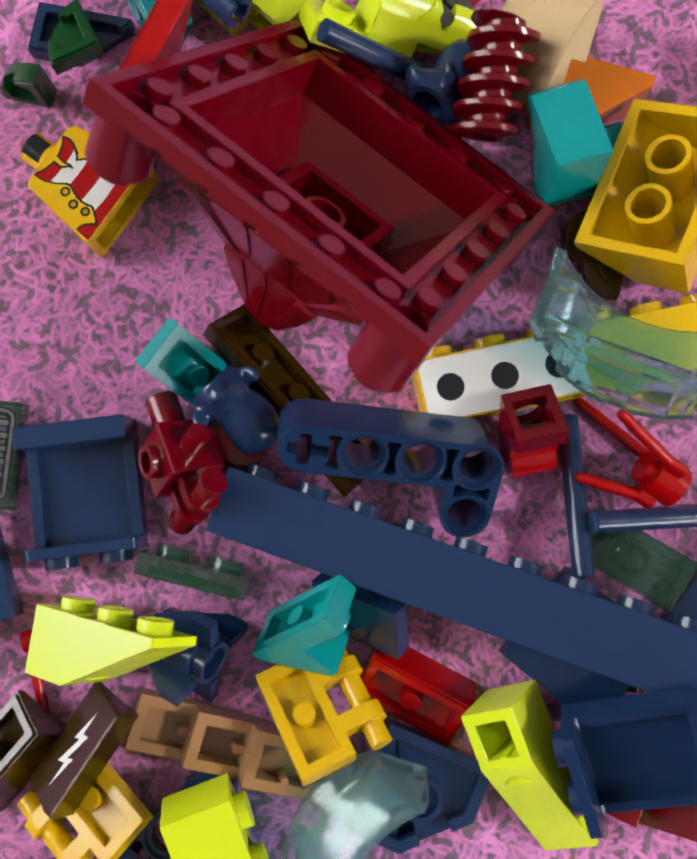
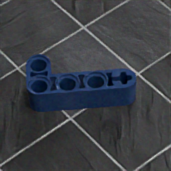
M308 398L289 402L281 410L278 419V456L282 463L292 470L305 473L433 486L440 523L443 529L453 536L471 537L485 529L490 521L504 472V461L490 427L481 420ZM330 436H335V440H330ZM357 438L372 439L366 444L356 445L351 443L352 440ZM418 444L427 445L418 451L408 450L410 447ZM473 451H481L475 456L465 457Z

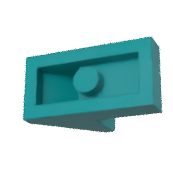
M168 318L134 361L193 407H196L193 398L229 366L171 318ZM215 418L212 419L213 422L219 425L218 421Z
M339 574L270 609L252 655L261 661L323 675H335L338 672L349 638V630L347 629L350 621L349 609L356 587Z

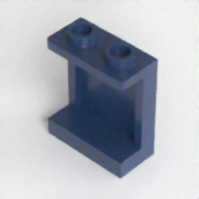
M119 414L12 428L14 450L26 452L35 546L34 550L25 551V562L44 560L45 571L80 566L79 555L99 553L100 564L134 559L133 548L149 546L142 474L138 463L139 445L136 419Z
M697 686L561 704V730L552 731L553 750L558 767L569 768L571 778L567 779V789L571 809L574 816H584L591 839L603 838L602 817L607 813L697 805Z

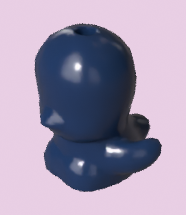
M458 39L447 45L439 55L433 68L422 69L412 64L406 69L407 97L443 125L455 116L452 112L455 102L466 99V97L459 93L457 85L460 78L469 75L462 67V60L465 54L472 52L466 43L467 39Z
M229 365L193 398L196 407L192 419L193 424L201 423L207 427L209 421L215 418L227 438L237 449L243 453L256 454L268 449L278 439L280 412L268 399L249 387L252 382L257 381L259 378V373L255 368L251 366L235 368Z

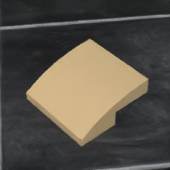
M507 0L501 9L502 11L518 15L526 21L527 27L541 34L539 42L523 44L521 48L522 51L536 58L535 65L517 68L516 74L528 79L531 82L530 88L512 92V98L526 105L525 111L529 112L527 94L564 84L571 59L586 63L604 4L603 1Z

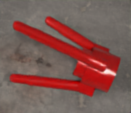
M579 397L574 400V405L639 457L631 470V478L636 481L637 488L584 472L575 473V481L631 499L644 508H652L656 501L663 506H671L684 496L692 481V473L689 467L676 459L627 410H618L617 418L641 443L583 398Z

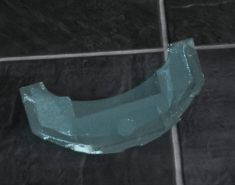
M555 247L528 323L535 341H541L546 351L556 362L555 370L579 391L602 404H610L625 409L630 414L668 420L692 419L693 412L697 411V332L658 327L619 311L599 297L581 278L582 274L575 270L567 256V250Z
M373 750L357 755L353 764L337 772L328 780L323 777L307 793L291 818L287 840L282 846L279 859H365L370 851L386 835L406 821L426 812L429 803L427 767Z

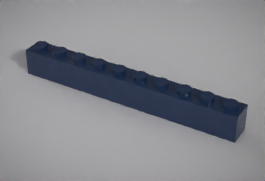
M248 463L245 472L232 467L228 469L226 474L228 486L223 494L220 495L219 504L211 514L206 528L208 532L332 577L341 574L356 586L647 692L697 686V620L675 614L672 624L652 617L654 605L623 594H619L617 604L595 596L598 585L566 574H564L561 584L542 578L540 574L543 566L512 555H510L507 565L485 557L488 547L459 536H456L453 546L432 539L435 528L405 517H403L400 527L381 521L379 518L382 509L354 499L350 500L348 508L327 501L330 491L303 481H299L296 490L276 483L279 473L256 464Z

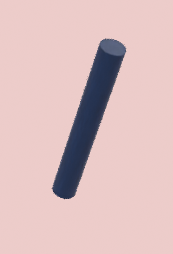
M325 18L318 27L317 40L405 81L408 66L414 64L422 69L431 68L328 18Z
M564 414L570 432L567 443L559 445L572 576L579 579L594 578L595 568L591 531L588 525L589 513L586 486L574 479L575 473L584 472L578 415Z
M697 505L591 511L588 516V525L592 533L697 527Z

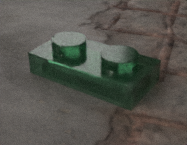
M159 542L157 550L139 551L133 574L244 601L250 596L255 575L242 572L244 563L241 561L212 555L209 564L189 559L191 549L165 542Z

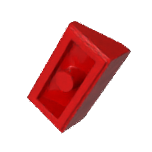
M411 647L399 659L372 649L362 669L363 673L360 676L371 699H378L383 710L447 744L462 725L461 716L474 704L477 684L473 680Z

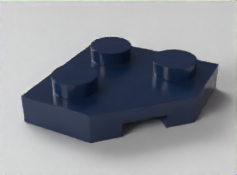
M390 718L386 728L392 737V741L383 748L376 750L346 822V831L400 854L420 846V840L449 828L453 832L472 824L490 781L482 773L475 755Z

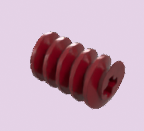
M479 9L471 15L472 23L477 28L470 30L466 40L472 52L465 54L462 60V67L469 75L460 78L457 85L459 93L466 97V99L456 101L452 111L457 118L464 122L452 124L449 132L464 139L481 142H499L503 140V137L519 135L521 132L520 127L507 121L508 114L525 111L526 105L512 98V92L530 88L531 82L516 73L517 68L535 65L536 58L522 51L521 48L523 44L539 42L541 34L527 27L526 21L516 14L497 9Z

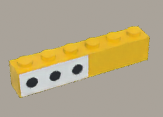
M697 293L679 299L681 304L679 306L662 309L661 301L644 303L628 309L629 316L610 320L608 312L588 315L576 320L577 327L558 331L556 323L535 326L525 330V338L505 342L503 334L490 335L474 340L472 342L473 349L454 353L451 345L434 347L412 377L419 412L481 419L499 415L500 397L502 394L551 384L558 402L695 374L697 373ZM526 405L517 409L516 411L534 408L538 405Z

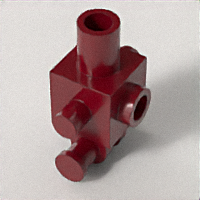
M163 391L152 395L146 401L153 430L139 450L138 463L142 476L145 479H149L155 499L170 497L174 510L168 518L170 528L177 534L185 535L190 533L196 525L202 524L217 507L220 495L227 489L228 481L221 472L225 467V463L210 422L206 427L201 423L193 424V419L186 420L177 394L173 391Z

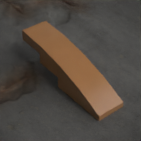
M140 687L134 711L139 716L125 736V750L180 760L183 769L219 776L228 773L230 778L238 780L241 788L347 808L362 755L358 748L354 747L356 751L355 761L303 787L274 722L185 698L176 707L160 697L157 691Z

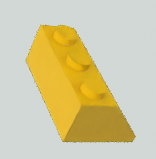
M633 99L613 147V154L600 178L574 243L578 249L634 282L689 294L697 275V106Z

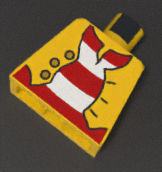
M71 126L67 128L56 144L40 133L31 135L21 150L22 160L37 169L29 179L28 187L97 255L103 258L160 181L154 168H152L150 177L144 182L126 186L115 185L102 179L87 162L84 153L90 132L77 126Z

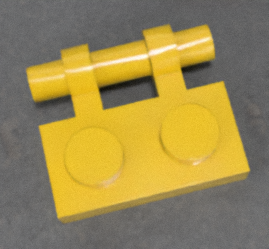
M346 649L338 672L335 675H323L279 664L255 675L257 685L303 787L356 760V751L349 739L355 733L363 732L373 751L383 748L392 741V737L383 722L387 715L379 700L371 699L360 678L363 670L356 656L348 655ZM334 687H341L351 707L350 710L340 715H337L326 691Z
M109 762L74 814L66 816L79 833L75 839L62 824L64 817L51 820L44 813L35 790L26 793L17 803V807L27 819L25 823L27 831L35 841L42 839L57 859H93L94 854L98 859H118L154 817Z

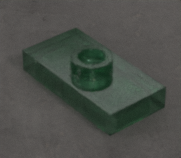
M598 505L595 511H601L605 509ZM643 531L591 532L594 568L667 613H670L695 573L697 562Z

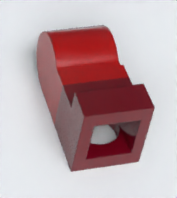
M548 384L502 394L500 397L498 433L500 451L508 477L516 479L555 470L557 466V445L567 443L570 430L552 385ZM538 405L527 414L516 415L515 411L523 406Z

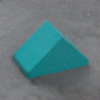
M581 78L527 94L539 198L546 204L594 191L614 150L586 80Z

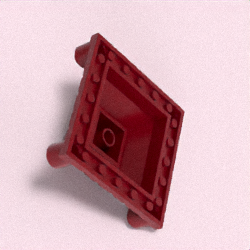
M300 18L90 78L82 103L95 113L84 153L87 162L102 179L120 186L144 182L150 177L156 158L175 171L178 184L224 241V252L232 277L247 310L253 314L261 325L273 330L285 331L308 323L318 316L355 325H361L365 322L366 324L347 352V360L358 382L372 391L397 393L404 389L434 347L503 270L512 266L535 234L555 211L462 138L452 135L449 132V128L410 100L359 59L309 42Z

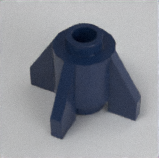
M170 607L162 613H156L153 616L174 620L173 630L197 636L196 646L147 665L158 695L176 707L192 691L212 702L218 695V677L216 675L225 662L228 647L232 648L248 631V623L231 614L181 611L175 607Z

